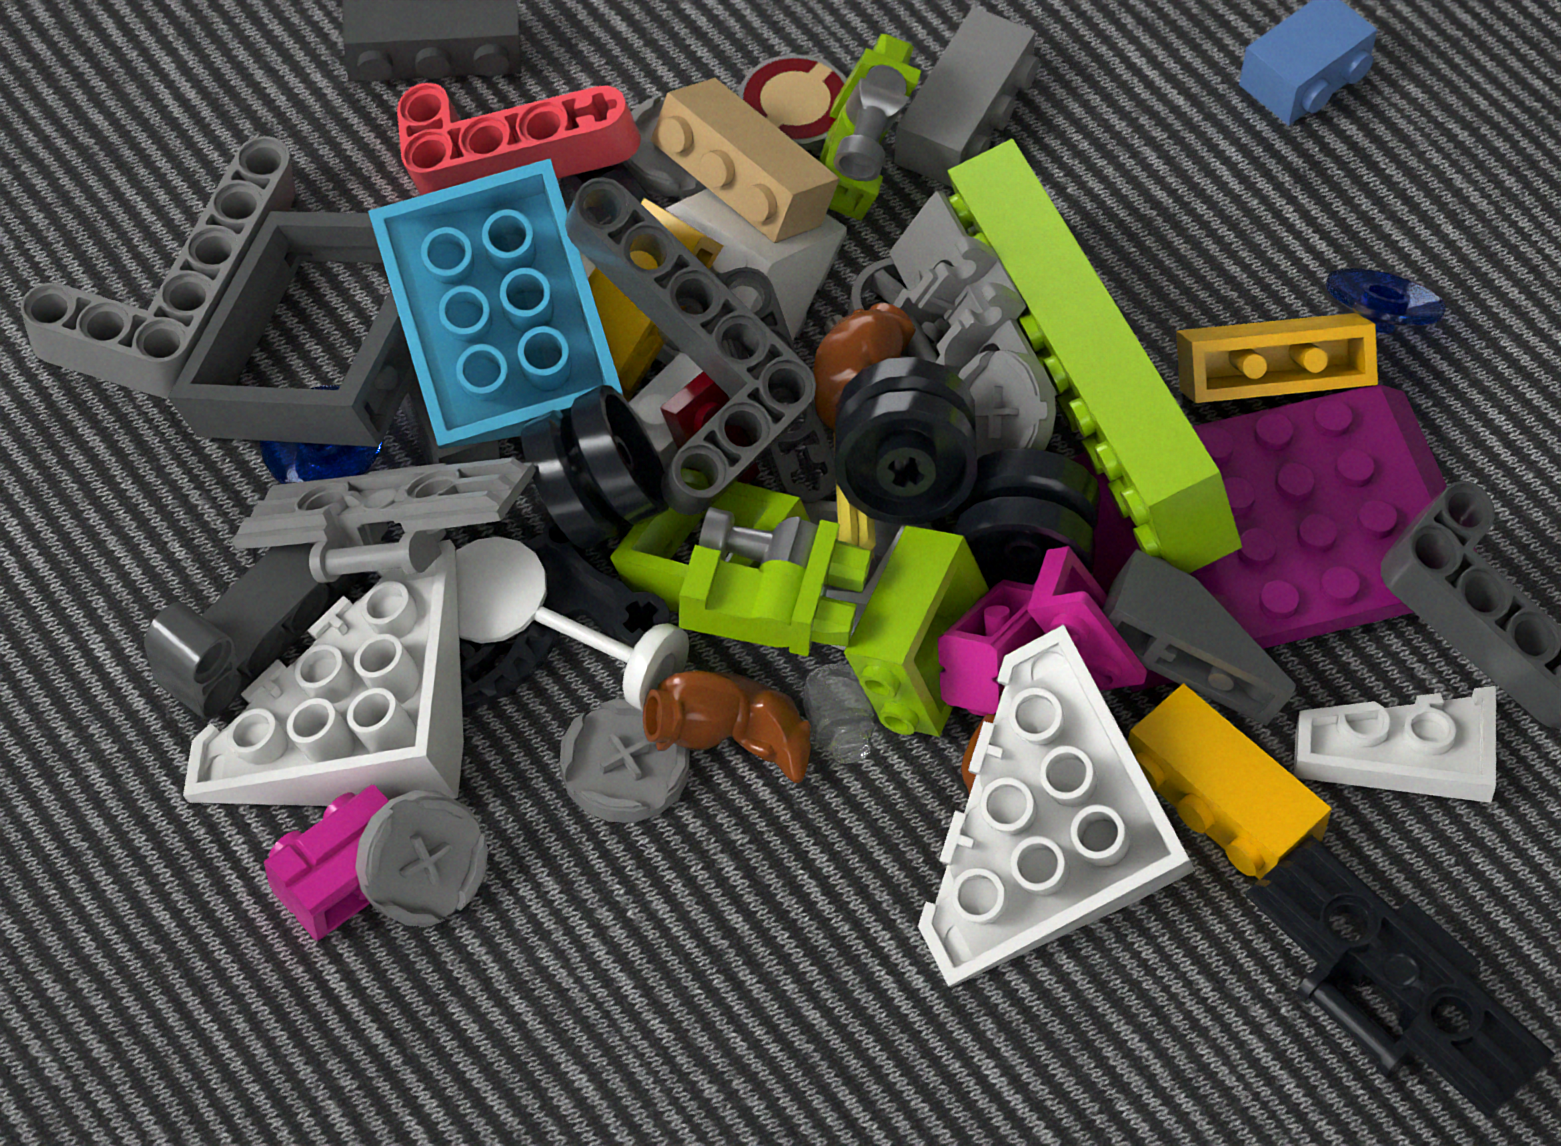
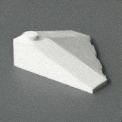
M444 540L438 542L442 553L423 573L407 574L402 568L376 571L381 577L379 582L359 601L352 604L343 596L307 630L316 640L308 650L287 668L277 659L241 693L249 705L221 732L211 723L200 732L191 743L183 794L185 799L189 803L329 806L339 796L348 792L357 795L371 784L375 785L389 801L414 790L438 791L452 799L458 798L464 739L456 553L452 541Z
M1064 625L1004 656L997 678L998 683L1005 685L993 723L983 722L968 769L970 773L976 774L967 806L964 813L954 812L939 859L941 863L947 864L935 904L925 903L918 928L950 988L1137 902L1195 871Z

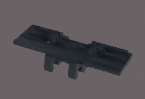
M1312 834L1246 891L1245 896L1319 964L1302 981L1295 995L1306 1005L1313 1001L1379 1062L1376 1070L1386 1079L1392 1077L1418 1055L1474 1107L1490 1119L1554 1059L1556 1054L1475 982L1480 972L1481 961L1410 898L1395 910ZM1342 913L1355 915L1365 924L1367 934L1359 940H1344L1332 931L1329 921L1335 915ZM1370 977L1403 1009L1398 1022L1403 1033L1401 1039L1398 1042L1395 1041L1334 983L1339 979H1344L1351 986L1354 984L1358 988ZM1448 1005L1459 1008L1466 1015L1469 1028L1458 1034H1450L1440 1030L1433 1021L1439 1017L1440 1013Z

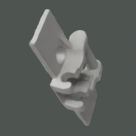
M936 191L889 251L907 287L902 289L893 305L902 309L910 317L916 328L912 339L905 348L909 357H917L942 364L957 376L961 369L977 354L986 351H998L999 349L1029 354L1040 364L1016 321L1027 306L994 248L974 237H969L944 192ZM941 317L949 321L951 328L936 346L940 353L938 358L921 326L925 321L935 324L938 318ZM1054 389V397H1055V396L1057 395V392H1056V390Z
M512 457L452 465L441 463L372 471L366 475L273 485L269 489L264 501H259L251 516L246 517L241 523L232 542L236 549L303 543L315 544L309 555V567L313 578L319 583L334 582L342 574L402 568L407 574L423 573L442 553L438 542L445 536V528L501 521L529 483L536 470L533 462L521 463ZM388 521H394L395 524L401 523L404 535L399 542L378 544L388 530Z

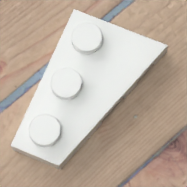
M1496 686L1474 688L1472 697L1443 700L1440 693L1419 695L1416 697L1415 704L1384 708L1377 702L1372 701L1299 711L1296 724L1293 776L1300 779L1491 803L1496 788Z

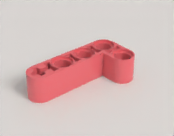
M421 83L411 87L402 95L397 108L401 158L420 195L549 158L551 159L556 178L559 179L626 161L636 153L641 142V135L623 93L617 88L607 85L596 86L460 120L446 91L440 85Z

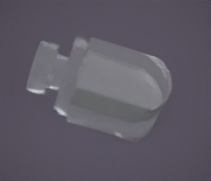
M827 664L816 668L806 678L803 701L808 721L811 724L813 737L823 749L832 752L837 762L844 764L857 762L866 757L871 749L869 738L874 731L872 720L874 714L869 699L852 667L842 664Z

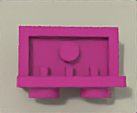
M1070 546L1047 550L1027 611L1045 634L1062 625L1065 626L1099 691L1144 684L1148 672L1102 612L1107 598L1106 593Z

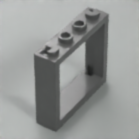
M269 212L168 396V399L197 437L380 446L416 375L391 289L339 390L235 386L302 261L383 263L369 213ZM289 251V254H288V256H287V258H286V260H285L284 257H285V255L287 254V252Z

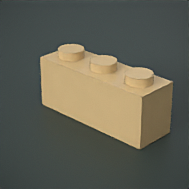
M716 78L668 92L650 140L774 243L820 227L840 180L837 175Z

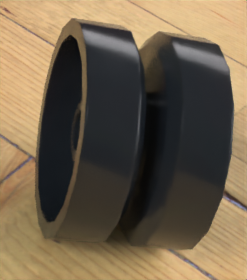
M888 358L863 368L844 386L836 405L835 470L836 482L849 504L869 518L893 525L925 524L949 515L969 497L978 477L975 400L960 377L942 364L921 358Z
M602 384L575 398L571 407V417L562 411L551 410L524 425L521 432L523 453L526 462H533L536 471L532 477L535 486L554 521L569 540L579 548L592 549L618 536L622 518L631 524H642L668 511L669 506L663 499L660 488L662 476L665 473L661 460L637 414L625 398L611 385Z
M1033 448L1003 449L979 457L977 459L978 477L969 497L957 507L959 518L953 534L965 537L989 590L1003 579L1035 585L1047 550L1070 546L1089 573L1092 574L1096 548L1093 532L1098 524L1101 500L1098 482L1083 465L1061 454Z

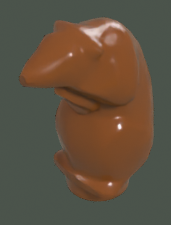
M878 303L866 311L862 308L854 310L852 314L841 318L832 327L816 351L813 371L816 382L815 410L822 422L835 433V440L836 405L844 386L863 368L888 358H900L901 352L907 347L916 331L910 317L897 306L888 303Z
M696 670L668 676L658 684L657 689H651L645 698L643 728L648 741L656 742L658 751H666L673 744L692 750H706L717 746L728 737H733L736 742L749 752L767 762L775 763L792 782L801 783L803 781L811 754V724L809 721L801 719L793 699L787 694L738 674Z

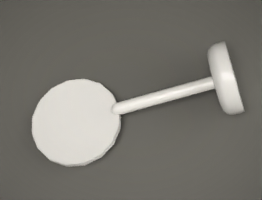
M504 537L477 539L455 552L459 637L461 639L481 644L504 641L525 630L535 620L626 662L627 665L623 677L624 698L631 706L642 712L645 698L651 689H657L658 684L668 676L683 672L688 657L689 639L688 634L677 626L668 623L655 625L632 648L543 607L547 596V574L536 553L520 541Z

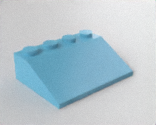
M550 158L368 211L439 449L521 436L522 429L526 423L551 410L562 411L571 417V407L574 399L602 384L611 385L623 396L579 249L574 246L567 236L565 227L567 210Z

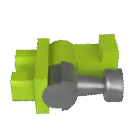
M881 34L873 50L865 49L831 109L830 117L837 120L834 121L828 131L819 162L837 175L840 180L828 208L859 221H862L878 196L884 177L880 175L885 153L880 143L917 86L921 70L909 66L914 49L910 43L888 34Z
M709 507L703 522L699 544L694 546L679 595V628L769 647H789L790 653L807 657L809 656L812 642L848 647L854 627L857 604L825 596L829 585L862 593L869 573L872 551L851 543L839 541V523L820 519L818 526L801 520V517H789L779 523L773 531L734 526L735 517L732 512ZM731 552L761 562L759 569L724 560L727 553Z

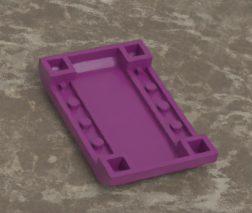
M1378 384L1192 426L1221 473L1242 548L1189 573V575L1195 577L1262 649L1414 613L1384 584L1381 576V562L1384 555L1415 516L1447 488V485L1404 391ZM1085 452L1072 460L1083 465L1098 482L1101 500L1098 524L1093 532L1096 548L1092 573L1093 578L1108 595L1113 580L1136 549L1141 551L1133 533V529L1137 526L1131 516L1125 519L1121 517L1107 489V484L1113 481H1110L1104 472L1097 475ZM1146 668L1148 672L1144 684L1129 686L1132 693L1174 683L1175 681Z

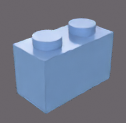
M1311 0L1246 47L1239 86L1289 126L1305 113L1309 112L1312 114L1319 111L1334 92L1348 82L1350 84L1357 83L1367 74L1374 61L1372 51L1377 29L1341 0Z

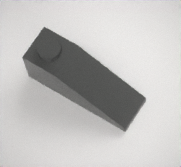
M1138 549L1135 550L1111 584L1102 609L1104 615L1144 667L1181 685L1184 683L1191 690L1267 726L1293 696L1296 684L1195 577L1173 567L1169 562L1161 558L1152 557Z

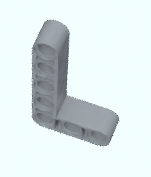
M261 136L250 139L238 149L148 310L57 283L40 284L30 289L23 297L20 306L34 354L41 360L150 395L168 398L269 212H288L294 202L296 190L287 146L274 137Z

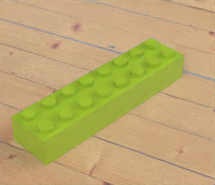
M1013 138L947 170L955 192L954 195L947 198L963 228L965 230L968 229L969 233L967 235L969 237H974L994 248L1027 306L1016 321L1032 350L1037 352L1036 357L1044 367L1053 387L1058 394H1062V396L1056 398V402L1071 432L1079 429L1083 437H1087L1081 441V444L1093 470L1097 475L1104 472L1107 478L1113 481L1107 484L1108 492L1121 517L1125 519L1131 516L1137 526L1133 529V533L1141 551L1152 557L1161 558L1169 562L1173 567L1189 574L1242 548L1219 469Z

